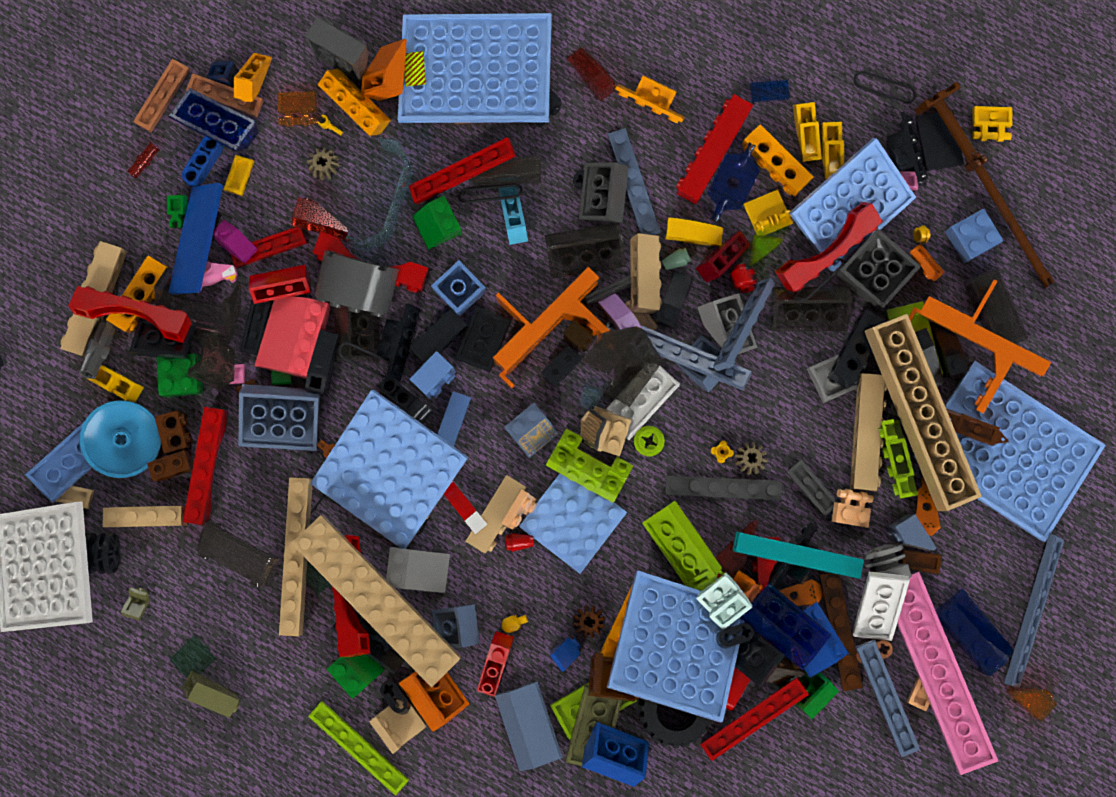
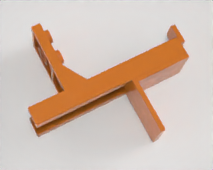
M589 267L532 324L499 293L495 295L497 302L523 326L493 357L494 362L503 370L499 377L511 389L514 387V384L506 376L564 319L569 321L576 320L579 323L586 324V330L592 336L597 335L600 338V344L604 348H610L613 351L618 346L619 339L581 303L585 296L598 285L599 277Z
M995 279L973 317L930 296L921 310L914 307L909 315L910 322L917 313L994 353L995 375L993 378H988L984 385L987 388L984 395L979 394L974 403L977 405L976 410L983 414L1012 363L1039 376H1044L1051 364L1050 361L974 323L997 283Z

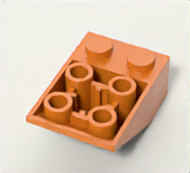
M407 39L399 40L379 49L362 77L361 95L376 101H382L402 94Z

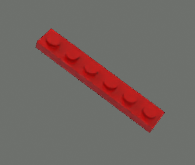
M507 137L409 185L414 203L419 204L516 157L510 139Z
M796 677L703 741L700 745L710 760L713 761L808 696L809 693L798 677Z

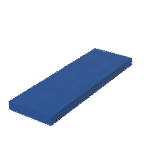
M220 183L191 187L168 291L172 295L201 292L223 185Z

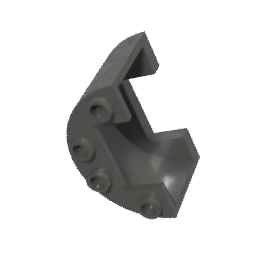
M325 250L315 288V300L329 301L330 306L341 308V305L347 306L348 310L359 313L360 310L371 312V315L382 317V314L389 313L399 269L385 265H376Z

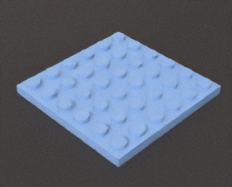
M371 390L311 481V485L395 545L406 549L469 457L381 394Z
M636 571L607 688L710 720L723 722L739 645L724 649L717 644L716 637L722 629L709 617L710 612L696 599L697 595L702 591ZM746 613L725 629L744 623ZM742 631L739 632V633H737V635H738V636H741V635H742ZM724 634L722 640L723 642L727 641L728 643V641L731 640L733 636L731 635L726 637Z

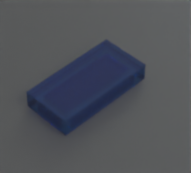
M788 80L750 83L752 102L789 100L790 98Z

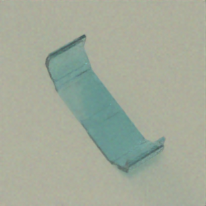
M379 137L380 144L383 150L399 154L404 166L383 230L364 241L349 236L346 237L351 246L367 253L383 246L384 242L391 240L401 211L400 205L401 202H404L413 174L409 161L399 142L391 138Z

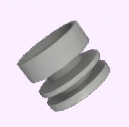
M886 544L862 554L864 560H873L865 564V567H875L876 570L873 572L912 577L909 565L898 563V560L906 557L905 553H895L903 550L902 544Z

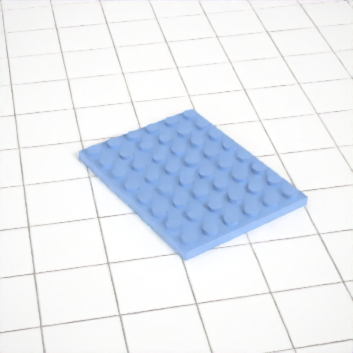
M552 14L403 15L402 39H407L406 53L424 52L426 84L406 87L404 72V88L402 94L399 95L398 122H549Z
M972 361L968 368L969 371L964 374L946 402L945 408L1000 427L999 430L1009 441L990 446L956 433L982 496L977 499L1037 539L1046 542L1049 534L1053 531L1106 445L1004 379L984 414L976 410L977 405L974 403L979 394L984 395L987 389L984 385L989 377H994L995 373L980 363Z

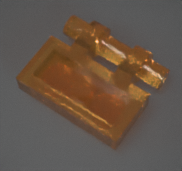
M315 91L277 93L278 112L285 113V118H278L279 126L293 127V125H303L307 127L310 124H317V117H309V112H317ZM302 112V117H292V113Z

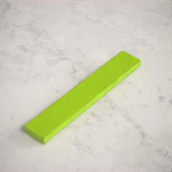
M323 701L308 716L395 796L409 781L402 772Z

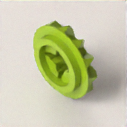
M644 426L635 434V449L641 455L648 457L657 455L664 447V436L654 426ZM652 434H654L652 441L654 442V444H656V446L650 444L645 449L644 447L646 441H644V439L641 437L649 438Z

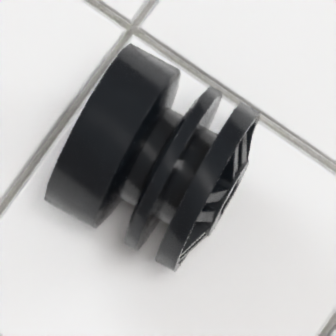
M85 533L89 574H94L96 571L99 574L116 573L120 564V540L116 533H100L97 536L96 533Z

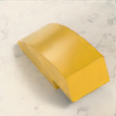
M815 102L794 104V119L802 162L820 160L822 156Z
M823 122L820 124L822 163L825 179L829 178L844 164L842 122Z
M668 217L665 239L684 241V243L720 246L722 244L723 228L707 223Z
M102 364L96 378L88 379L124 400L134 403L144 388Z

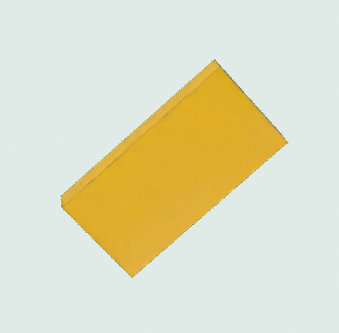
M235 155L223 190L243 196L254 160Z

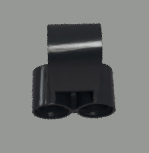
M386 377L381 381L380 388L382 392L421 424L433 413L424 402L411 394L394 378ZM390 384L395 385L392 391H387ZM404 396H408L407 402L401 403V399Z

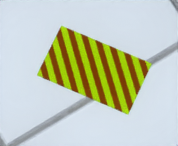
M423 51L406 53L404 71L406 87L426 84Z

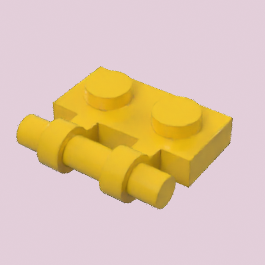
M974 106L972 108V127H980V132L973 131L972 139H979V141L990 139L997 142L1011 140L1012 133L1005 132V128L1012 126V107ZM988 127H997V132H988Z

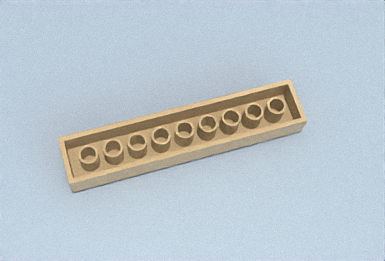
M908 314L865 330L864 332L937 511H949L982 497Z
M320 515L291 543L431 688L461 659L459 653L324 515Z

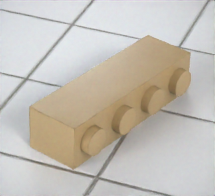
M638 233L630 239L631 312L653 314L660 310L662 301L660 298L661 280L659 279V271L661 269V262L659 261V252L661 250L659 236Z
M506 475L481 515L487 525L477 534L471 531L465 542L485 554L487 551L492 552L497 544L494 541L498 534L502 535L507 528L502 524L503 519L521 489L525 491L527 487Z
M186 506L103 508V527L187 526V523L183 522Z

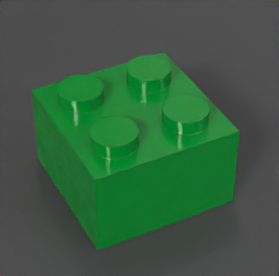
M187 354L186 359L156 357L159 396L168 398L203 394L201 356Z

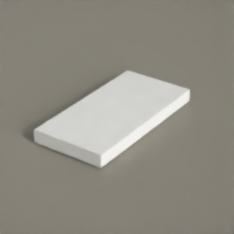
M651 359L606 410L631 418L626 438L630 440L679 387L680 383L656 361Z
M868 572L853 628V637L892 641L909 585V576Z

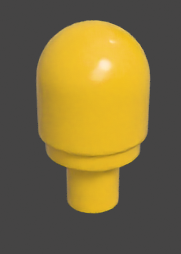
M517 615L509 616L503 619L501 628L506 633L517 631L521 628L522 624L528 622V618L526 615L521 617Z

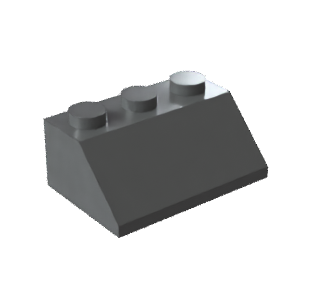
M615 162L585 163L579 214L580 220L604 223L623 222L628 166Z

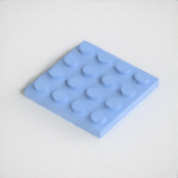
M559 474L537 502L534 511L526 516L519 527L581 574L627 512L616 503L610 502L600 495L587 490L582 485L569 480L564 475Z

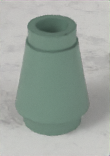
M679 248L663 259L662 262L667 271L688 265L687 263L691 262L686 248Z

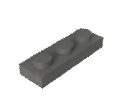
M799 460L786 471L787 475L823 517L833 510L834 502L838 503V501L802 460Z

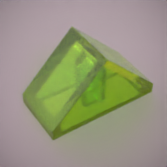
M754 235L751 239L749 266H754L783 242L782 238Z

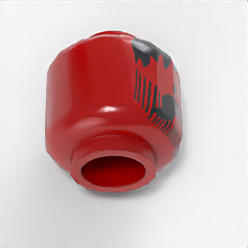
M745 264L736 265L735 269L730 273L734 289L740 291V293H748L754 290V286L758 282L754 268Z

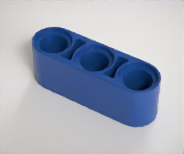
M206 135L183 169L182 178L190 187L200 186L222 153L223 145L216 136ZM216 142V146L209 149V145ZM206 158V162L199 165L200 160ZM196 174V178L189 181L190 176Z

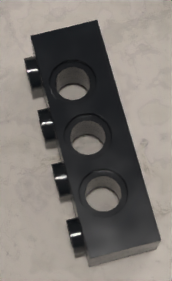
M867 309L862 312L827 378L845 389L856 386L861 378L859 376L860 371L865 369L869 362L867 358L869 354L873 353L868 339L864 335V331L883 324L886 320ZM856 347L860 348L861 354L856 351ZM847 362L853 366V370L848 368Z

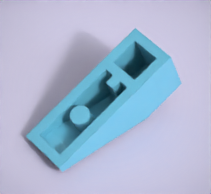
M516 186L498 188L500 197L518 194ZM520 197L502 199L501 204L509 245L528 242Z

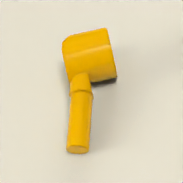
M321 115L326 120L322 124L317 121L321 128H329L340 136L343 134V131L331 124L326 115Z

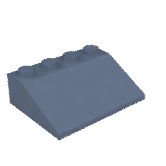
M242 384L239 392L238 446L317 451L320 394L307 391L305 388Z

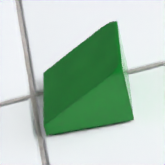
M271 370L272 385L292 383L291 375Z

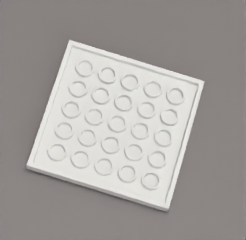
M72 502L0 514L1 632L93 622L83 502Z

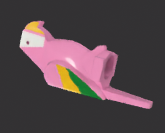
M207 261L201 290L204 286L214 285L221 280L234 283L238 278L237 269L233 265ZM171 280L166 282L168 286L170 285Z

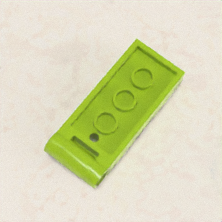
M676 501L670 503L642 523L685 586L703 591L724 574L720 571L722 567Z

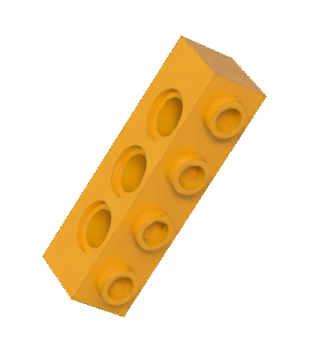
M340 69L327 70L318 83V86L369 136L381 134L391 121L368 97L361 95V90Z
M759 125L744 139L742 146L745 153L757 159L756 163L762 169L766 168L770 172V177L775 182L779 181L787 194H792L795 197L814 178L762 125ZM758 147H766L767 152H761ZM772 159L779 160L780 165H774ZM785 172H791L794 178H787Z
M147 256L122 296L140 301L137 300V294L144 291L145 296L142 300L151 303L153 299L155 300L159 296L162 284H166L169 281L171 269ZM154 275V283L148 284V277ZM109 314L106 320L130 334L136 330L140 317L135 315L128 317L127 314Z

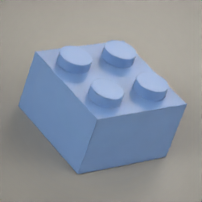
M985 209L976 212L945 231L964 264L1003 242L1002 237Z
M460 260L431 285L433 291L459 317L486 293L485 286Z
M436 351L409 380L429 399L432 396L436 398L442 392L441 387L445 383H451L456 377L454 375L456 371Z

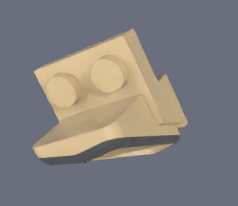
M595 406L594 409H589L581 419V437H583L584 443L597 451L620 456L631 418Z

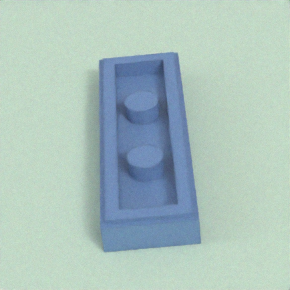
M454 391L437 434L452 446L455 445L471 401V397Z

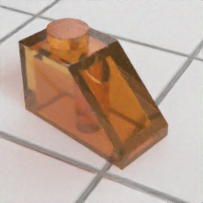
M1022 688L1008 689L1006 691L1031 716L1039 721H1043L1057 705L1053 700L1054 696L1046 689Z

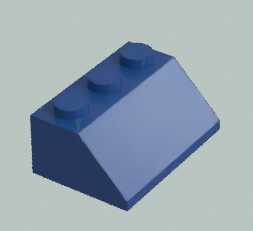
M817 602L802 609L778 625L809 677L835 664L849 654Z
M597 722L585 746L582 767L635 787L646 778L649 742Z

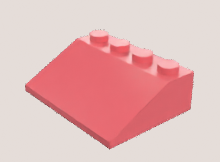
M295 296L274 300L254 366L306 379L319 331H325L331 311L329 304Z

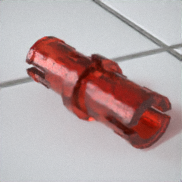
M149 142L144 151L136 156L137 159L127 172L137 179L145 167L150 165L149 162L160 149Z

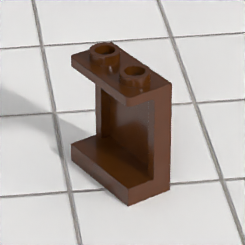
M595 652L591 656L588 696L636 701L639 697L607 688L614 658L604 657L603 653Z

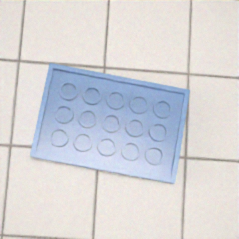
M872 138L790 211L789 214L819 254L834 242L845 224L847 214L861 202L873 204L883 221L878 225V229L881 230L909 205L916 196L877 138ZM874 232L868 233L859 244L853 245L848 249V253L838 258L843 259L845 262ZM834 261L833 265L828 267L829 270L834 272L841 265V261Z

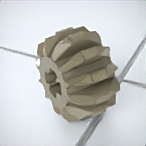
M323 147L322 152H320L319 149H316L317 154L310 153L312 159L307 160V164L310 165L308 170L313 172L314 178L319 176L321 180H324L326 175L328 179H331L330 173L336 175L337 171L334 168L340 167L339 163H337L339 158L334 155L333 150L327 152V149ZM325 161L326 165L322 167L321 162Z
M752 442L750 447L748 443H744V449L741 447L737 449L741 454H735L734 457L740 459L735 464L736 466L743 465L740 468L741 472L747 468V475H750L752 470L755 474H758V468L761 470L765 468L761 462H768V459L762 458L767 452L760 453L762 445L755 449V442ZM749 454L750 456L753 454V459L755 460V462L752 461L749 463V457L747 455Z

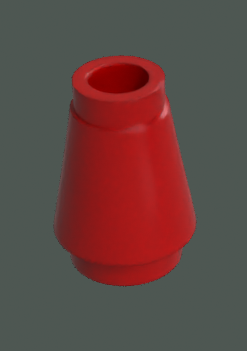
M517 533L505 535L506 551L511 550V552L534 546L533 536Z

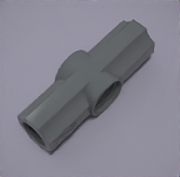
M100 322L93 338L89 341L84 351L86 355L78 371L82 377L87 379L96 378L100 366L108 356L111 348L109 345L116 331L112 324L108 322Z

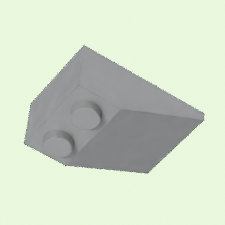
M739 293L697 307L704 327L721 349L744 308ZM750 330V335L745 339L742 345L743 348L738 354L757 348L752 330Z
M390 547L386 580L394 588L445 593L450 554Z

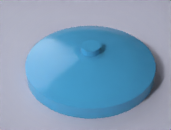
M111 401L97 407L86 418L80 432V447L86 461L99 473L114 478H127L145 471L148 468L147 463L156 459L161 447L155 417L145 407L131 401Z

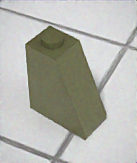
M191 670L182 687L188 701L229 718L232 713L237 711L240 704L237 694Z

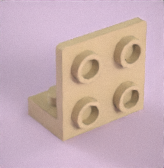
M396 700L399 704V708L402 709L404 702ZM412 705L408 713L404 715L395 713L388 706L369 721L392 754L426 728V724Z

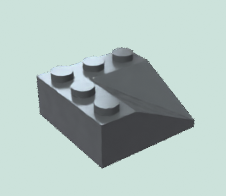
M317 17L305 35L314 56L333 68L340 69L345 75L362 84V77L366 72L369 55L366 43L359 38L354 39L350 37V34L342 28L338 30L333 27L334 25L327 19L321 20Z
M877 228L835 275L879 312L921 266Z

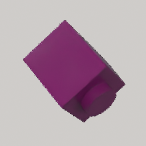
M223 220L213 231V237L218 245L243 263H246L257 251V248L236 227L226 220Z

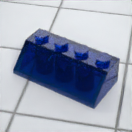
M191 88L188 89L169 115V118L236 152L248 148L258 135L256 121Z
M770 583L751 603L753 605L752 608L740 617L802 671L814 659L832 635Z
M963 588L935 610L940 623L983 674L992 676L1006 664L1013 648Z

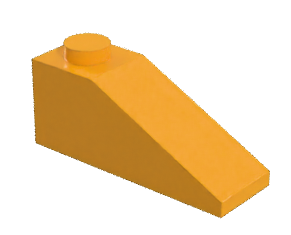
M258 53L251 55L234 77V98L241 99L244 102H253L259 94L272 57Z

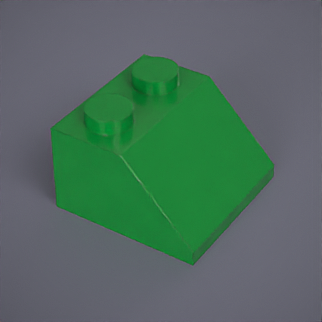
M445 196L427 203L412 216L428 250L463 234Z
M365 654L355 657H340L327 668V671L353 699L384 672L385 669Z
M803 667L804 675L799 680L809 695L796 703V705L812 720L839 691L821 672L809 677Z

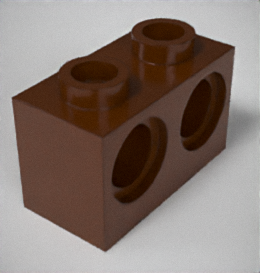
M176 410L155 416L164 454L171 455L183 450L192 449L193 439L190 432L187 433L186 425H188V420L185 414ZM175 418L176 425L175 427L171 428L169 422L171 419ZM176 437H180L181 444L176 447L174 440Z
M185 450L147 463L152 481L161 482L192 471L194 464L190 451Z

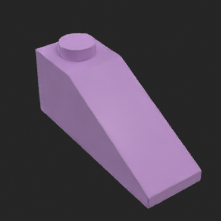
M615 293L598 301L627 346L644 336L642 326L634 314Z

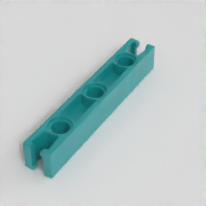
M740 532L735 533L732 547L734 552L861 579L864 559Z

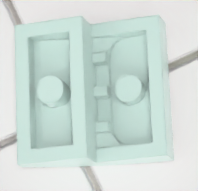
M724 573L699 593L696 598L710 612L709 617L722 630L753 606L744 592L727 573Z

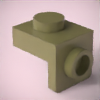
M130 587L128 590L129 597L121 610V615L140 621L150 602V598L146 590Z

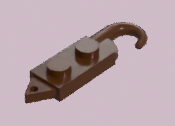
M946 409L957 434L990 446L1009 442L999 430L1000 427Z

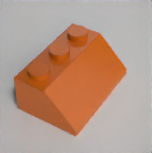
M416 671L399 683L432 732L445 725L469 705V702L448 672L432 688Z

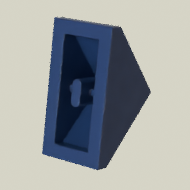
M232 61L212 62L206 78L234 88V77L239 70Z

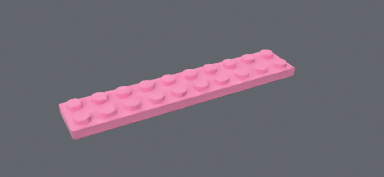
M919 572L914 573L909 578V585L897 625L958 773L963 775L998 762V759Z

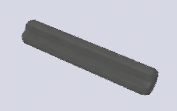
M631 275L585 296L586 304L591 306L614 293L616 294L631 287Z

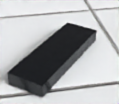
M251 300L240 352L258 355L272 301L254 304L253 300Z

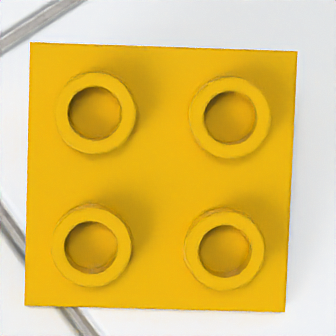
M778 190L743 204L758 238L793 224L789 214L790 210L786 209Z

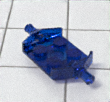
M749 142L744 153L727 154L707 192L716 205V210L711 219L714 220L718 213L715 220L718 222L725 210L742 209L760 173V170L751 159L756 145H752ZM732 177L737 178L739 181L736 188L728 186V180Z

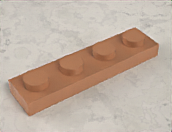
M172 59L133 122L152 133L190 72V69Z
M192 74L186 91L190 94L256 118L264 102L262 98L257 96L253 102H244L241 99L234 98V88L196 74Z

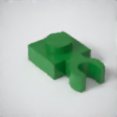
M185 195L167 196V215H172V218L169 220L170 228H176L177 222L178 228H183V215L186 214L187 196Z

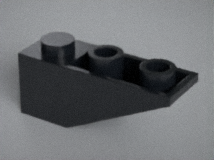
M324 330L319 331L307 372L305 390L324 394L330 389L339 334Z

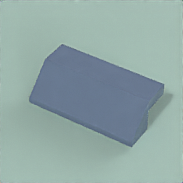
M538 682L525 684L514 690L495 695L519 771L534 769L563 758Z

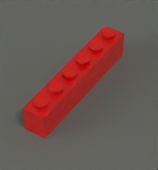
M733 94L731 99H726L722 106L724 109L722 115L718 114L713 122L715 125L712 131L708 130L703 139L706 141L704 146H699L694 155L697 157L694 163L690 161L685 170L687 172L686 177H681L677 183V195L695 205L698 203L749 115L753 104Z

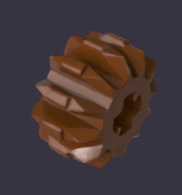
M584 605V613L580 608L577 609L581 616L573 615L574 619L579 620V622L573 623V627L580 626L576 630L577 634L584 630L583 638H586L587 632H590V637L594 638L593 631L600 635L601 632L598 627L605 628L604 624L599 623V621L605 620V616L597 617L602 613V610L599 609L594 613V605H592L591 611H588V606ZM588 616L595 620L590 627L583 622Z

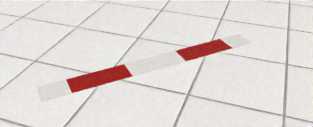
M452 481L444 496L471 530L477 534L487 523Z

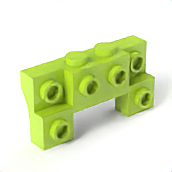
M900 420L882 421L878 431L880 438L885 439V447L882 448L884 458L889 460L890 466H887L889 478L893 477L896 483L892 484L895 496L899 495V499L918 496L913 477L914 472L906 440L903 438Z
M566 428L546 466L614 503L633 465L619 457H616L611 467L577 449L583 437Z

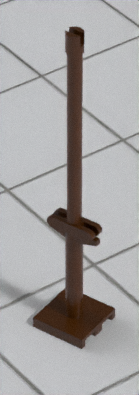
M955 82L947 89H943L932 98L922 102L914 111L918 116L935 106L966 158V170L968 172L975 170L1038 274L1042 285L1046 288L1050 284L1055 283L1054 279L1044 267L984 168L983 164L988 161L987 157L975 151L945 99L961 88L958 82Z

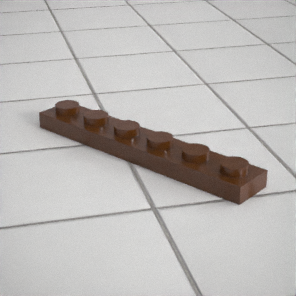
M835 573L820 574L819 580L823 592L827 619L849 653L836 662L842 691L863 688L840 575Z

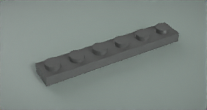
M666 476L665 495L781 500L782 481Z

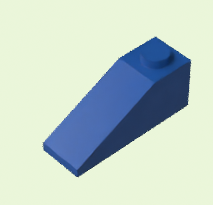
M568 636L550 650L551 658L562 672L581 654L579 650L581 645L575 638L571 640Z

